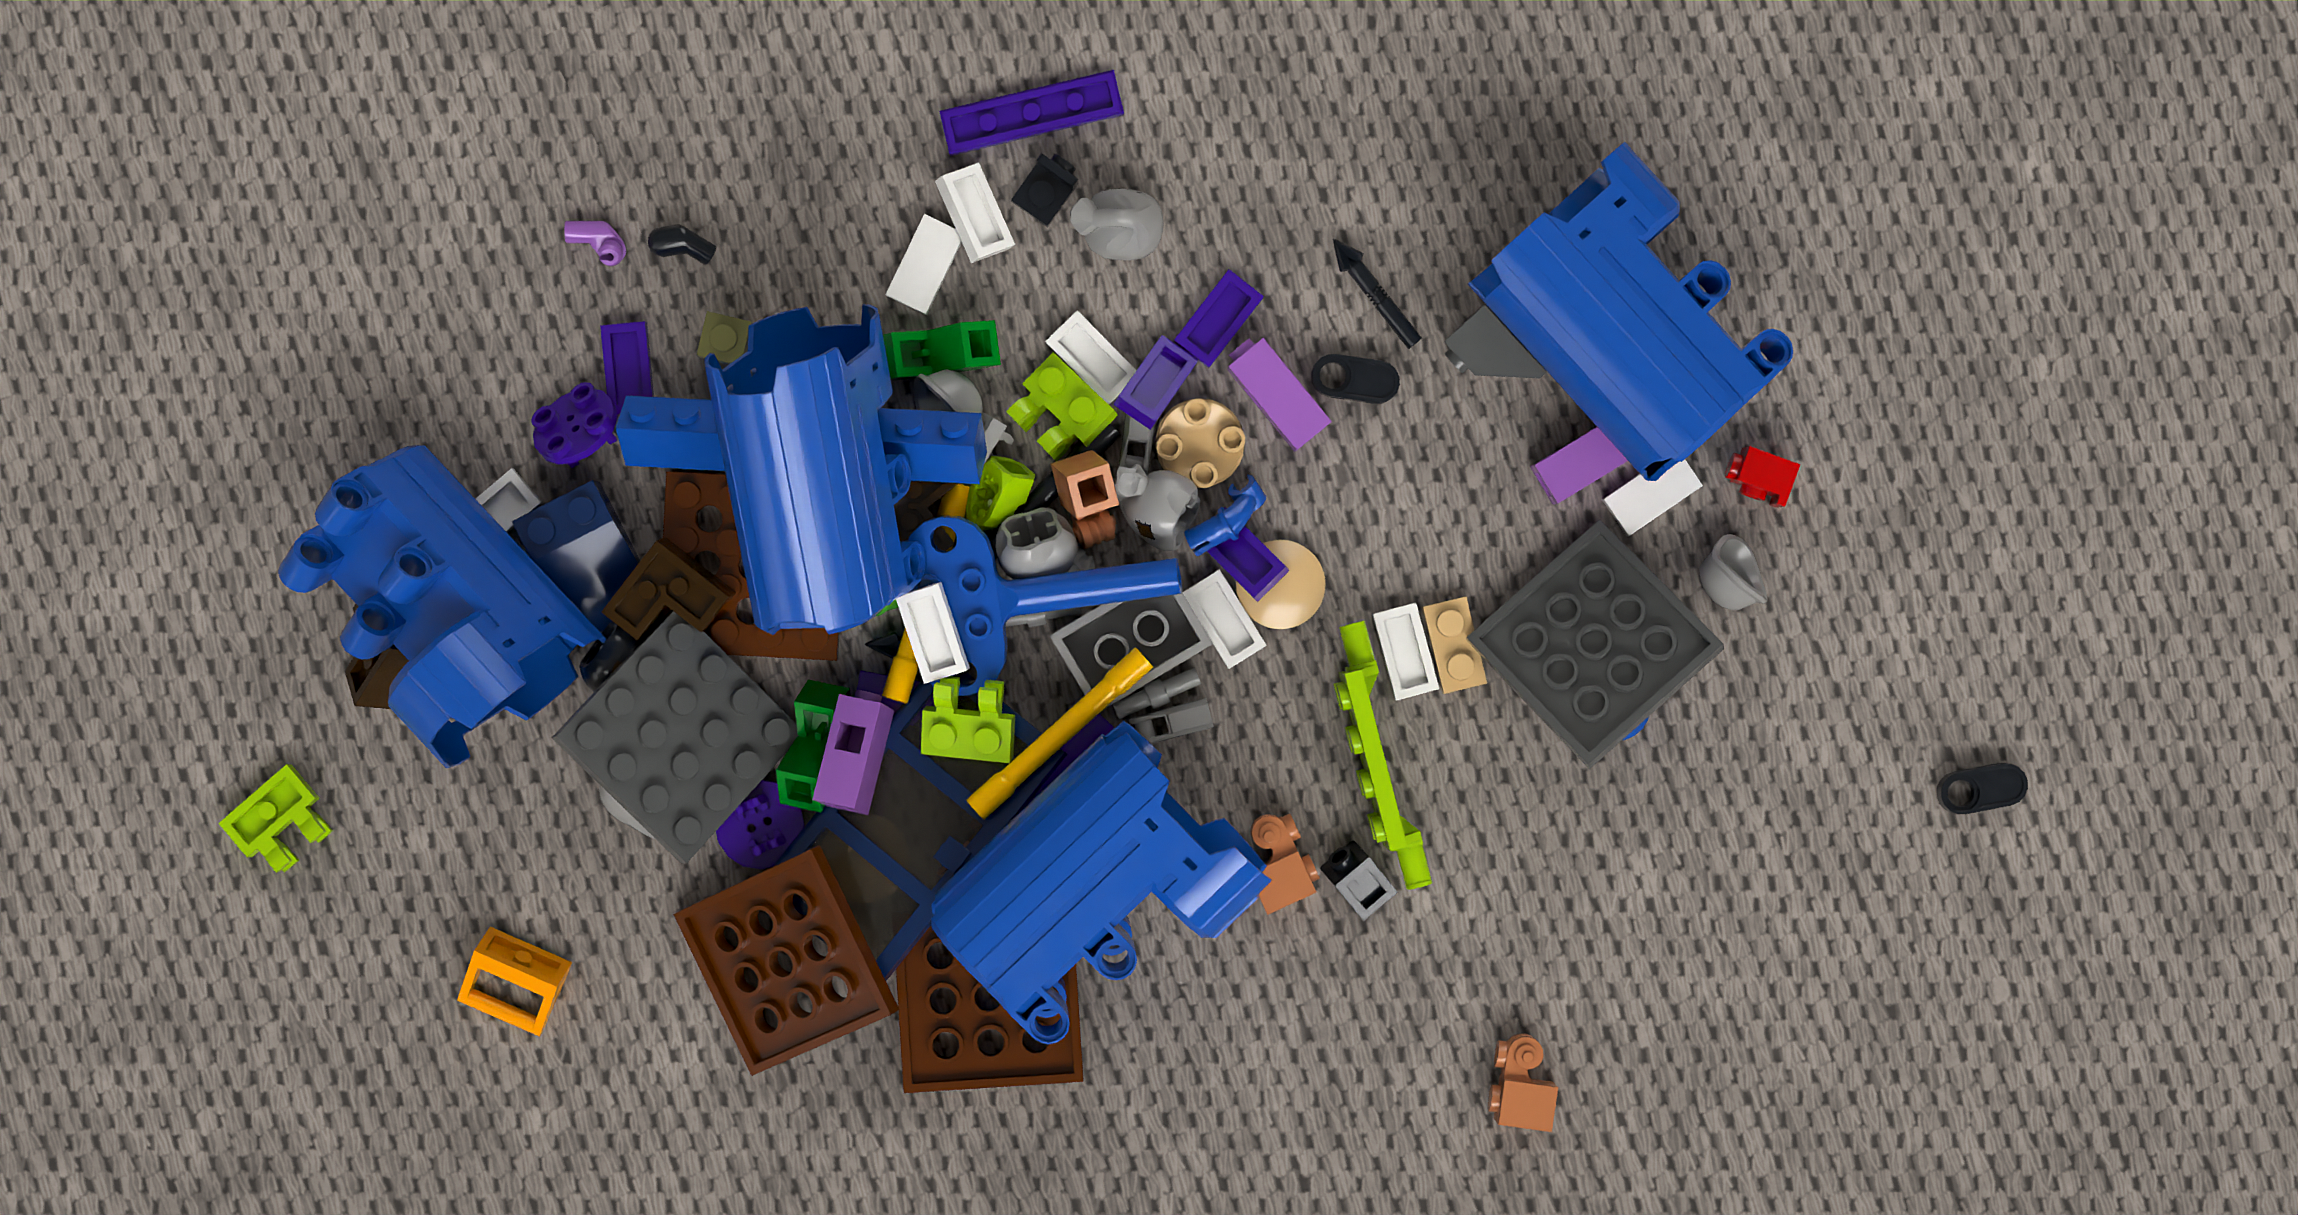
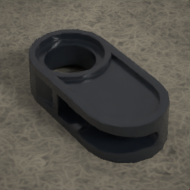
M1328 354L1321 357L1315 363L1311 372V382L1315 390L1321 395L1330 398L1382 404L1392 399L1400 386L1397 370L1390 363L1381 360ZM1335 363L1343 368L1345 380L1340 387L1331 389L1322 384L1320 371L1324 365Z
M1995 763L1954 771L1946 774L1939 781L1937 799L1945 810L1954 814H1971L2011 806L2020 802L2025 797L2028 790V780L2025 773L2018 766L2008 763ZM1958 780L1965 781L1971 789L1969 800L1961 806L1954 805L1948 797L1950 785Z

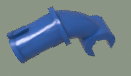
M1247 475L1249 482L1241 491L1237 490L1233 483L1230 485L1228 493L1234 501L1227 509L1219 508L1217 515L1184 531L1185 538L1190 548H1195L1193 552L1197 557L1230 538L1234 541L1239 539V532L1247 524L1253 511L1264 504L1266 495L1252 475Z

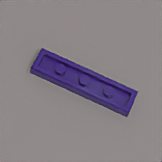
M1114 70L939 111L950 156L1124 115Z

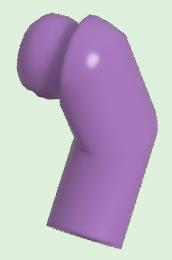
M605 221L565 222L564 234L566 243H589L600 256L599 260L607 266H615L625 257L626 247L624 240L609 223Z

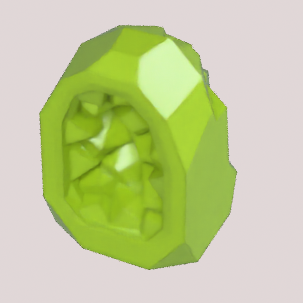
M990 456L984 464L980 484H971L966 505L967 520L977 524L981 530L996 529L1006 518L1014 515L1018 506L1026 503L1035 474L1024 464L1013 459Z

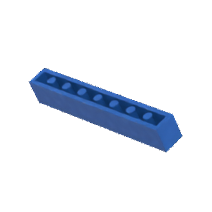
M626 396L616 425V432L626 466L725 471L712 400ZM888 408L877 410L884 454L905 455L911 469V481L980 484L987 454L981 413Z

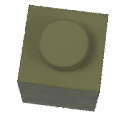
M707 311L697 356L705 359L709 353H714L719 363L731 364L748 351V327L753 323Z

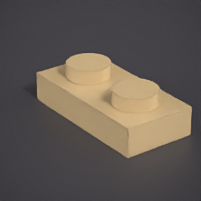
M1464 596L1423 606L1422 611L1442 694L1487 684L1481 656L1466 638L1474 631L1467 597Z

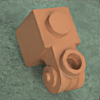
M1093 450L1051 463L1061 505L1071 513L1072 530L1077 542L1081 544L1083 549H1087L1095 543L1099 545L1102 541L1114 540L1116 519L1113 514L1110 515L1108 510L1105 509L1117 506L1119 502L1109 463Z
M1266 814L1255 819L1250 831L1253 841L1261 848H1271V856L1265 862L1267 867L1263 873L1271 878L1272 881L1259 893L1262 905L1267 915L1316 893L1312 882L1320 879L1309 854L1300 857L1293 841L1300 839L1301 836L1291 814L1283 817Z
M1526 1033L1516 1034L1507 1041H1497L1494 1067L1501 1068L1499 1084L1491 1085L1488 1111L1494 1112V1120L1498 1125L1552 1132L1558 1087L1554 1082L1531 1079L1529 1077L1528 1069L1538 1067L1544 1055L1541 1044L1534 1037Z

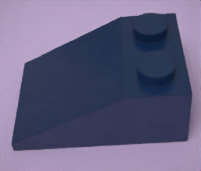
M592 480L513 520L512 523L530 558L589 621L602 632L612 620L601 611L639 564L640 559L601 483Z

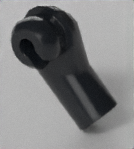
M680 224L656 228L648 237L650 251L661 257L687 254L706 265L716 251V245Z

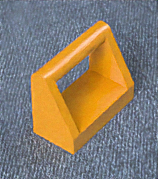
M490 926L473 952L457 1001L540 1037L569 973L572 962ZM481 970L544 996L538 1015L536 1016L474 989Z

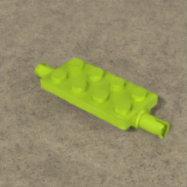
M1365 621L1340 626L1339 629L1349 666L1345 667V671L1338 672L1341 682L1334 683L1333 686L1339 709L1343 711L1348 710L1352 725L1344 727L1350 752L1354 753V755L1360 754L1363 769L1356 770V776L1362 797L1365 796V799L1371 798L1374 808L1373 813L1367 814L1373 840H1376L1377 843L1382 842L1383 846L1389 851H1397L1407 890L1432 884L1421 832L1399 814L1369 698L1379 670Z

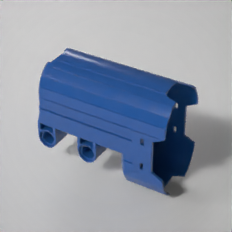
M1624 142L1601 161L1603 169L1599 167L1549 214L1542 213L1491 260L1492 264L1470 281L1468 285L1647 481H1657L1667 470L1678 462L1685 460L1787 366L1793 357V347L1791 341L1783 332L1776 329H1766L1740 348L1708 312L1730 290L1731 279L1725 267L1712 260L1703 261L1682 279L1678 280L1647 246L1679 216L1680 201L1629 145ZM1699 284L1704 288V290H1705L1706 292H1704V291L1700 288Z
M863 304L861 325L842 324L818 327L808 307L780 312L749 325L748 351L724 369L721 368L715 354L709 353L704 359L754 624L771 635H774L780 629L825 628L828 634H833L869 621L895 599L909 593L924 577L926 556L921 542L900 541L894 504L905 496L909 490L911 469L905 455L884 454L877 410L887 402L893 390L878 309L875 306Z
M412 445L401 448L369 465L361 466L333 482L316 508L315 517L319 525L301 534L288 551L278 569L279 578L283 584L293 591L307 593L333 579L358 605L357 610L340 635L341 645L351 656L358 659H370L395 645L409 660L389 687L388 706L445 768L454 767L470 758V753L463 736L505 709L526 721L541 711L579 677L568 656L576 646L584 647L596 640L605 643L606 640L604 635L424 445ZM453 718L455 721L451 723L449 719Z
M1124 720L1106 736L1101 734L935 893V901L932 903V913L934 916L931 918V927L942 943L965 969L1002 1005L1009 1015L1040 1043H1057L1068 1033L1070 1022L1066 1004V987L1062 976L1082 957L1107 979H1125L1134 971L1137 957L1132 940L1130 921L1127 915L1151 892L1201 938H1217L1259 899V893L1272 881L1271 878L1263 873L1267 867L1266 864L1225 818L1199 825L1166 791L1170 781L1158 769L1162 754ZM1125 950L1128 951L1126 957L1120 962L1112 963L1103 958V954L1113 956L1121 954ZM1058 1013L1061 1016L1058 1022L1051 1026L1041 1025L1035 1019L1036 1016L1048 1018Z

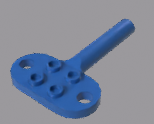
M942 515L927 520L908 539V541L921 542L926 556L924 577L911 591L938 582L942 583L967 661L971 662L977 670V678L974 683L969 685L960 683L959 696H969L978 693L979 688L984 687L986 680L995 681L1000 676L1007 661L1006 622L1011 617L1182 594L1181 573L1177 558L1005 580L998 574L994 552L988 536L977 524L961 516ZM947 526L955 532L957 543L954 549L943 551L934 544L933 533L937 527ZM940 679L932 681L930 684L934 687L936 682L940 683Z

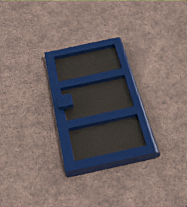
M966 671L954 674V677H960V683L969 685L976 680ZM923 679L910 694L908 704L903 703L893 715L869 814L864 815L825 806L821 813L816 812L773 865L776 866L818 845L821 846L885 981L888 980L931 926V918L934 916L932 913V903L935 901V893L1028 805L1068 755L1060 748L1023 781L1004 803L985 820L982 819L966 799L995 773L1002 771L1009 763L921 754L922 710L926 706H935L933 700L934 687L930 682L924 684ZM978 693L969 696H958V709L980 711L978 707ZM1003 702L1002 713L1015 715L1013 761L1043 733ZM794 894L793 905L800 914L807 915L808 906L805 899L798 894ZM817 936L820 940H822V941L826 944V942L824 941L823 938H821L820 936Z

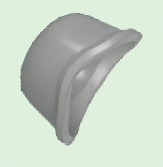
M946 369L930 375L919 374L914 380V399L917 410L982 413L983 411L982 399L978 389L968 377L960 372Z
M1732 534L1722 536L1699 567L1700 582L1705 592L1716 604L1729 610H1739L1755 603L1765 604L1768 601L1767 594L1751 548L1738 536Z

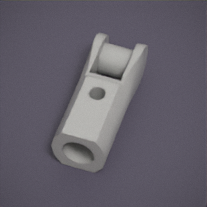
M1125 413L1119 460L1120 467L1131 468L1139 464L1145 474L1148 475L1155 424L1150 430ZM1128 442L1146 444L1145 456L1127 455Z
M1206 698L1129 719V724H1134L1135 729L1151 744L1214 728ZM1164 716L1168 733L1156 736L1151 719Z

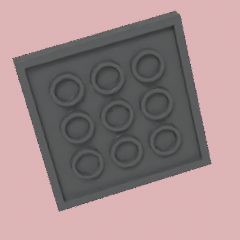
M1600 519L1466 637L1478 654L1589 769L1724 650V644Z
M671 610L552 736V739L681 864L688 863L787 753L799 735L797 734L796 723L704 631L699 632Z

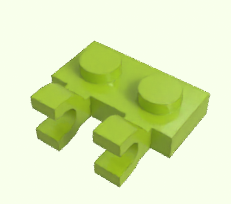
M1054 352L1022 383L1030 394L1017 400L1006 411L1025 432L1037 422L1047 409L1061 422L1058 426L1047 430L1037 440L1056 462L1077 439L1088 447L1118 416L1116 411Z
M948 676L940 679V683L936 682L933 691L935 706H926L922 710L921 754L1010 763L1014 754L1015 715L1002 713L1004 681L986 680L984 687L979 688L978 707L980 711L958 709L960 677Z
M286 764L218 823L247 858L253 857L260 851L276 873H279L281 870L287 872L299 861L294 853L276 837L292 822L298 826L310 843L314 841L320 843L333 832L323 818L310 808L320 797L292 764Z

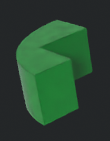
M995 320L959 322L930 330L883 334L891 381L914 379L919 374L930 375L946 369L965 372L1001 365Z
M808 679L796 697L794 706L797 734L799 736L796 737L776 769L780 804L820 813L823 811L825 805L812 799L839 694L850 696V688Z

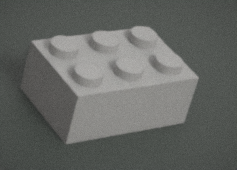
M1183 593L1102 604L1050 635L1084 695L1103 680L1105 674L1135 647L1153 665V668L1126 693L1114 699L1108 706L1213 644Z

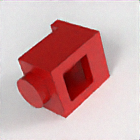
M1748 446L1742 448L1740 454L1735 452L1732 454L1725 471V478L1730 479V482L1741 485L1740 494L1759 501H1765L1766 495L1771 496L1769 505L1780 508L1786 506L1801 464Z

